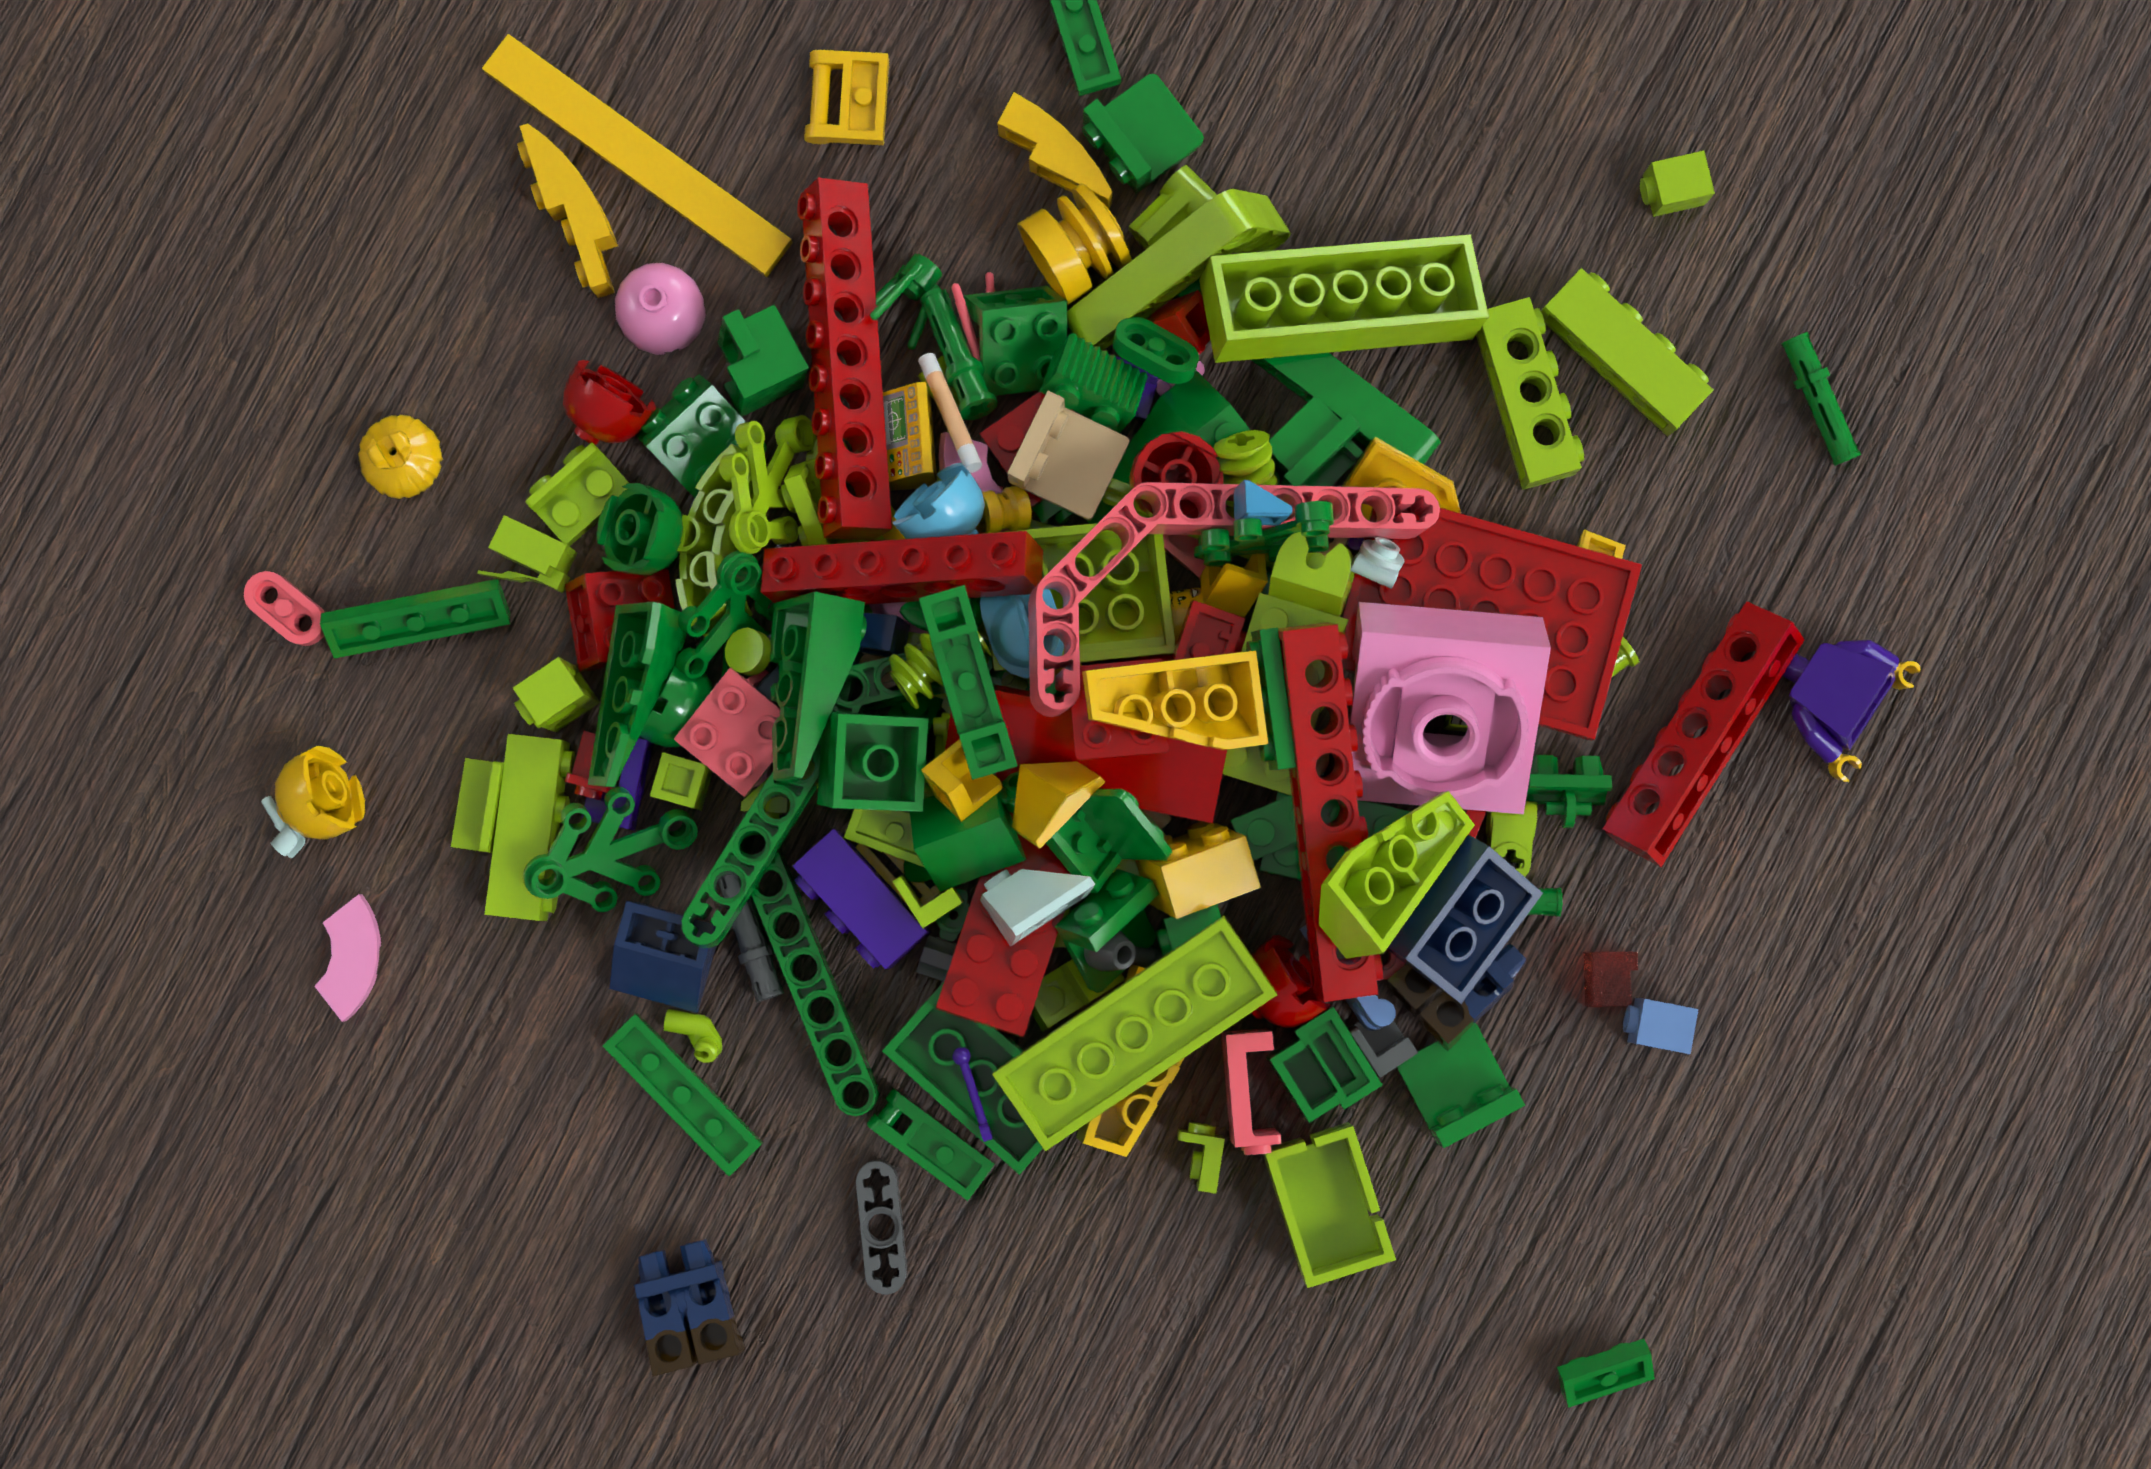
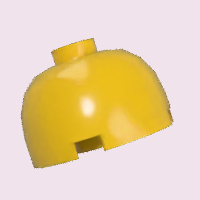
M316 746L286 763L275 782V802L279 817L291 829L306 838L329 839L339 836L356 827L355 823L361 821L365 815V798L361 784L356 775L348 780L346 772L341 768L347 762L341 755L328 747Z

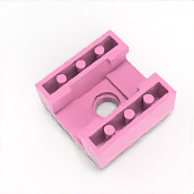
M1359 602L1352 650L1353 660L1356 663L1353 704L1351 705L1348 718L1349 724H1354L1358 737L1357 752H1352L1354 770H1359L1361 774L1363 797L1357 798V800L1421 806L1438 794L1449 791L1462 809L1524 814L1551 650L1543 617ZM1445 714L1461 718L1468 726L1465 736L1423 733V730L1431 719Z

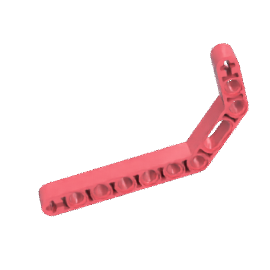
M1141 483L1134 487L1037 584L1031 592L1028 601L1030 699L1037 712L1048 717L1059 716L1074 705L1079 698V603L1147 534L1201 535L1202 531L1209 529H1226L1229 531V536H1234L1233 522L1235 519L1229 516L1225 504L1226 501L1234 502V489L1239 484ZM1258 485L1292 506V514L1288 517V520L1283 521L1281 524L1295 520V506L1297 504L1309 501L1331 502L1333 504L1334 524L1329 526L1330 533L1328 538H1415L1435 524L1440 513L1436 497L1429 491L1420 488ZM1143 499L1147 501L1152 507L1153 517L1146 518L1140 516L1134 509V500ZM1180 500H1188L1194 503L1198 509V518L1192 519L1185 516L1180 509ZM1361 504H1367L1374 509L1377 516L1376 522H1370L1364 518L1361 512ZM1410 507L1411 513H1401ZM1415 515H1418V516H1419V520H1418V521H1416V516H1415ZM1262 525V530H1265V529H1268V528H1271V527H1275V526H1272V525ZM1109 530L1115 532L1121 539L1122 546L1120 552L1095 576L1088 577L1080 574L1075 566L1076 556L1102 531ZM1053 589L1059 592L1063 597V608L1052 609L1047 606L1043 601V590ZM1053 635L1061 639L1065 649L1064 655L1053 656L1048 653L1043 644L1044 636ZM1064 667L1055 676V688L1057 691L1064 692V696L1055 702L1054 695L1046 693L1045 690L1054 681V670Z

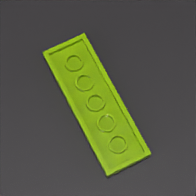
M1222 916L995 1070L992 1075L1043 1149L1047 1151L1277 996V992L1225 916Z

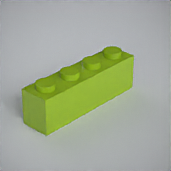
M1581 268L1542 309L1541 312L1545 324L1668 437L1712 393L1714 389L1707 384L1709 382L1708 377L1699 367L1691 363L1686 365L1674 354L1676 349L1665 336L1660 333L1653 334L1641 323L1643 321L1642 316L1635 308L1627 303L1620 304L1608 293L1610 291L1609 286L1600 276L1592 272L1588 274Z
M508 734L484 915L548 921L549 913H554L556 910L558 896L545 899L532 895L524 884L523 873L531 859L549 852L559 834L560 823H562L561 812L564 807L570 804L569 796H564L565 778L567 773L572 774L575 763V752L569 751V742L559 739ZM544 870L539 874L538 878L542 880L548 879L553 874V870Z

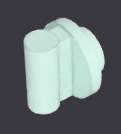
M1376 537L1375 540L1368 539L1363 541L1358 554L1354 556L1351 562V571L1388 588H1392L1398 577L1399 570L1404 564V558L1399 553L1400 548L1397 544L1389 539Z

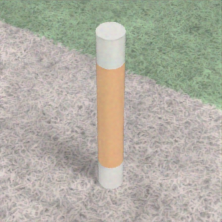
M933 353L924 354L918 360L959 458L970 473L976 472L982 467V462L936 356Z

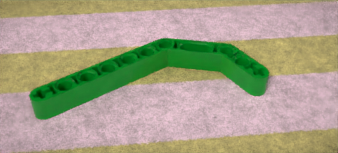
M983 638L988 649L990 650L989 641ZM905 653L898 654L900 658L907 661ZM984 653L988 659L987 667L992 684L1002 685V680L1011 673L1007 670L993 671L992 658ZM889 657L852 665L845 682H857L862 686L863 692L854 701H845L838 696L832 712L863 714L864 712L908 702L900 690H889L881 682L883 676L887 672L892 671ZM1030 677L1024 678L1027 683L1025 690L1030 691ZM1055 680L1045 690L1046 693L1057 697L1064 696V692L1056 690ZM935 681L931 683L934 695L945 693L944 687ZM916 693L917 700L926 698L922 693ZM819 739L811 761L815 764V769L810 777L806 779L776 781L773 780V772L771 773L685 911L682 918V931L685 937L695 946L712 948L719 945L725 938L816 791L819 783L821 739ZM774 797H784L790 801L788 814L780 819H773L765 813L767 802ZM755 835L762 837L766 841V848L761 856L747 858L741 853V846L746 838ZM726 875H735L741 879L740 892L732 898H723L717 893L718 881ZM708 897H711L720 907L729 910L723 916L717 909L711 918L715 931L712 934L704 932L699 938L696 937L698 929L693 924L697 918L705 920L709 916L713 908L705 902Z

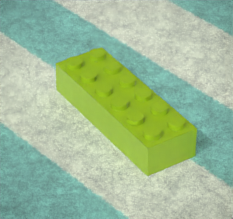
M1471 235L1210 256L1199 279L1215 363L1473 340L1489 318Z

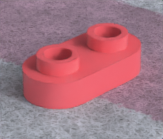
M264 571L253 575L248 580L244 588L246 605L286 640L297 645L310 646L319 642L324 637L320 626V617L324 610L286 578L274 572ZM275 588L278 592L277 599L273 603L268 604L265 599L266 592L269 589ZM305 616H310L312 625L309 630L302 632L299 627L300 620Z

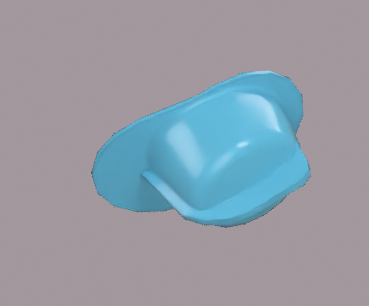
M1043 590L1042 596L1045 604L1052 609H1057L1050 590ZM1030 594L981 597V617L996 659L1009 673L1029 678L1028 601ZM1053 635L1044 636L1043 644L1046 651L1053 656H1062L1064 644L1061 639Z

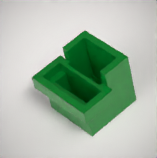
M775 305L745 319L739 309L722 317L718 345L730 365L727 367V371L732 379L723 384V388L741 417L803 388L809 367Z
M1315 395L1269 440L1273 450L1271 458L1275 463V471L1281 476V484L1289 486H1333L1363 454V451L1351 440L1358 433L1361 424L1350 413H1347L1340 420Z
M1333 1006L1293 1030L1296 1034L1295 1038L1265 1056L1299 1112L1309 1123L1339 1104L1345 1110L1383 1086Z

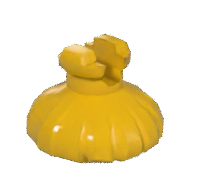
M401 414L399 416L390 415L368 428L366 435L362 437L359 444L358 458L361 473L367 483L371 484L382 495L386 494L388 497L398 499L402 497L411 498L433 485L434 479L439 475L441 469L440 462L443 460L440 441L434 431L419 419ZM393 450H397L395 455H392Z

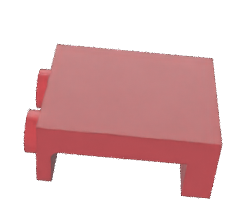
M1267 1028L1224 1031L1221 1033L1230 1141L1235 1148L1241 1147L1244 1155L1271 1153V1145L1281 1144V1134L1275 1128L1252 1130L1246 1052L1274 1050L1272 1031Z

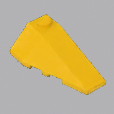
M1256 651L1082 671L1089 720L1220 750L1268 744Z

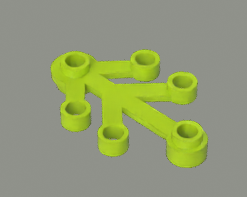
M804 415L784 419L781 425L776 428L775 438L778 447L768 468L766 466L763 446L765 433L763 427L757 421L741 423L735 430L736 442L742 450L748 451L749 463L746 457L739 452L725 455L720 459V474L726 482H732L736 509L730 520L729 537L740 552L747 554L757 553L768 544L769 540H772L776 545L794 543L798 539V525L792 517L776 518L768 522L765 515L769 508H788L784 501L782 490L778 488L794 454L809 451L815 445L816 435L812 431V422ZM749 465L754 492V497L752 501L750 498L749 486L747 481V476L749 475Z

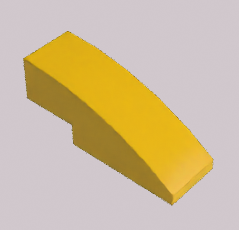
M1013 92L997 123L999 136L1032 153L1029 157L1030 172L1070 192L1081 183L1086 184L1109 209L1112 204V190L1101 170L1084 147L1062 124L1043 109Z

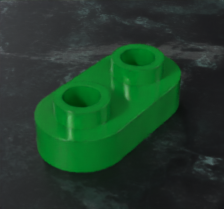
M1141 317L1125 318L1116 326L1113 348L1121 358L1167 383L1182 384L1194 377L1199 354L1196 348L1189 342Z

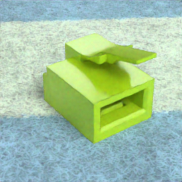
M504 515L488 548L500 556L538 573L539 576L535 578L511 571L499 574L478 570L477 574L520 583L532 581L563 593L565 584L570 580L567 574L578 552L567 544Z

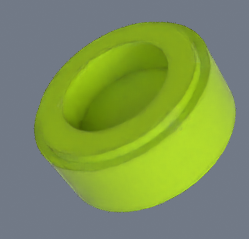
M751 628L737 630L731 635L725 647V659L728 666L736 672L747 676L761 673L770 662V640L764 633Z

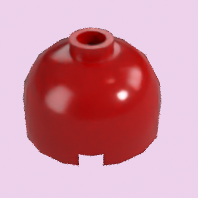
M579 360L567 379L563 395V406L566 414L576 425L574 429L575 434L586 442L594 443L595 445L600 440L612 444L621 443L638 435L642 431L641 427L656 410L653 400L646 406L640 400L644 391L624 376L602 365L599 366L596 372L586 369L589 361Z
M1181 431L1162 434L1146 443L1134 458L1129 478L1131 490L1137 485L1147 482L1223 484V471L1220 472L1219 470L1220 464L1216 459L1218 456L1213 447L1199 436ZM1135 499L1139 508L1150 517H1153L1151 505L1143 499ZM1180 500L1179 505L1182 513L1188 518H1198V509L1195 504L1188 500Z
M1274 935L1261 944L1251 955L1276 990L1277 996L1251 1013L1257 1019L1261 1020L1264 1017L1270 1023L1285 1028L1301 1026L1328 1010L1330 1004L1323 1003L1314 994L1311 963L1308 958L1303 954L1298 961L1288 951L1294 944L1281 935Z

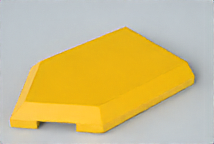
M1377 437L1371 440L1342 487L1420 488L1432 493L1438 500L1440 508L1461 514L1452 480ZM1361 504L1362 515L1369 521L1372 507L1367 504Z

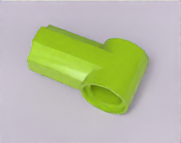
M1184 165L1170 177L1160 190V196L1129 225L1128 230L1146 250L1217 194L1191 168Z

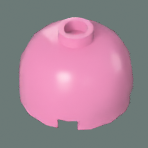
M665 263L645 264L631 271L620 283L615 297L616 320L625 337L638 349L655 355L665 354L664 352H672L676 349L680 351L688 347L700 334L706 318L704 298L696 282L682 269Z

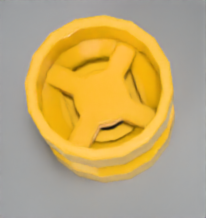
M1012 486L1004 488L1001 493L997 494L992 490L982 491L985 507L983 517L976 526L979 534L1000 532L1006 528L1010 531L1027 530L1030 527L1032 510L1028 494L1025 490Z

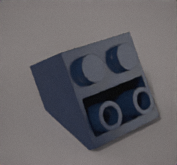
M626 901L614 943L609 989L698 1013L716 946L700 948L688 940L682 931V918L684 914L636 901ZM698 918L694 921L693 925L698 929L696 937L700 938L704 932L712 934L715 931V926L709 921Z

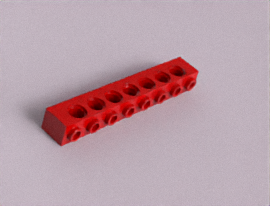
M818 177L801 193L797 205L798 217L803 221L804 236L801 241L800 256L806 266L803 300L808 305L809 311L806 343L811 348L812 356L809 387L814 392L815 401L812 431L817 435L818 446L814 468L816 477L820 479L821 490L817 514L820 523H823L824 538L874 541L892 530L878 320H872L870 317L871 312L877 306L868 184ZM829 226H831L836 231L838 236L831 232ZM831 267L839 273L840 278L835 276V274L832 272ZM834 310L840 313V315L843 318V321L837 318ZM837 353L844 357L847 365L839 360ZM840 396L847 400L850 409L843 405ZM843 439L850 443L853 453L844 446ZM846 482L854 488L856 497L849 493Z
M1329 622L1278 628L1296 767L1289 768L1314 994L1323 1002L1378 995L1377 981L1383 979V966L1380 955L1338 959L1336 955L1337 947L1319 926L1321 884L1333 870V868H1328L1326 864L1328 851L1335 846L1341 845L1344 851L1347 852L1368 838L1366 820L1364 816H1359L1357 798L1363 797V783L1359 770H1354L1352 752H1357L1358 737L1354 724H1349L1347 706L1353 704V691L1350 679L1344 678L1342 660L1348 657L1347 639L1343 631L1339 632L1338 624ZM1320 660L1325 669L1324 677L1318 684L1310 685L1305 676L1306 668L1312 661ZM1325 706L1330 715L1329 723L1323 730L1314 731L1310 722L1311 715L1317 708ZM1331 753L1335 760L1334 769L1329 775L1319 777L1316 772V762L1323 754ZM1336 799L1340 806L1339 815L1332 822L1324 823L1321 818V809L1327 801Z

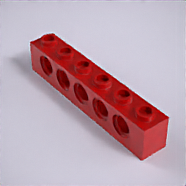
M1027 531L764 549L761 593L773 603L812 592H820L863 601L865 605L919 601L918 598L961 585H965L968 598L1031 594L1033 589L1042 580L1043 549Z
M1747 601L1741 611L1730 619L1724 638L1717 649L1709 653L1704 660L1701 674L1693 687L1686 690L1680 698L1678 710L1668 726L1663 727L1657 734L1653 750L1644 764L1639 765L1633 772L1630 786L1620 802L1615 803L1609 810L1603 830L1616 844L1662 867L1805 639L1792 621ZM1756 651L1751 659L1741 662L1744 655ZM1732 689L1727 697L1717 700L1721 692ZM1708 726L1703 735L1693 738L1698 729ZM1684 764L1678 774L1669 776L1675 766ZM1660 802L1654 812L1645 815L1647 808L1651 804Z

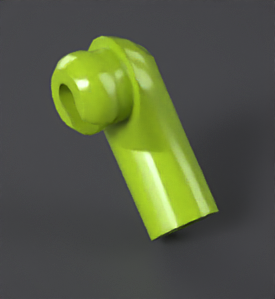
M672 1009L667 1010L664 1020V1031L687 1035L695 1049V1058L702 1063L713 1062L722 1051V1038L711 1019L705 1015Z

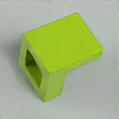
M662 752L650 796L702 811L713 771L702 763Z

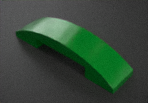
M965 585L918 598L972 780L1017 767L1005 721L1002 718L977 633L978 629Z

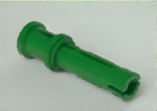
M941 288L932 289L923 294L920 302L928 316L930 326L947 366L945 372L946 382L949 387L954 388L960 404L958 409L963 420L982 418L994 411L998 401L995 395L989 393L983 379L985 372L983 364L974 358L969 350L961 325L952 307L948 291L946 289L941 290Z

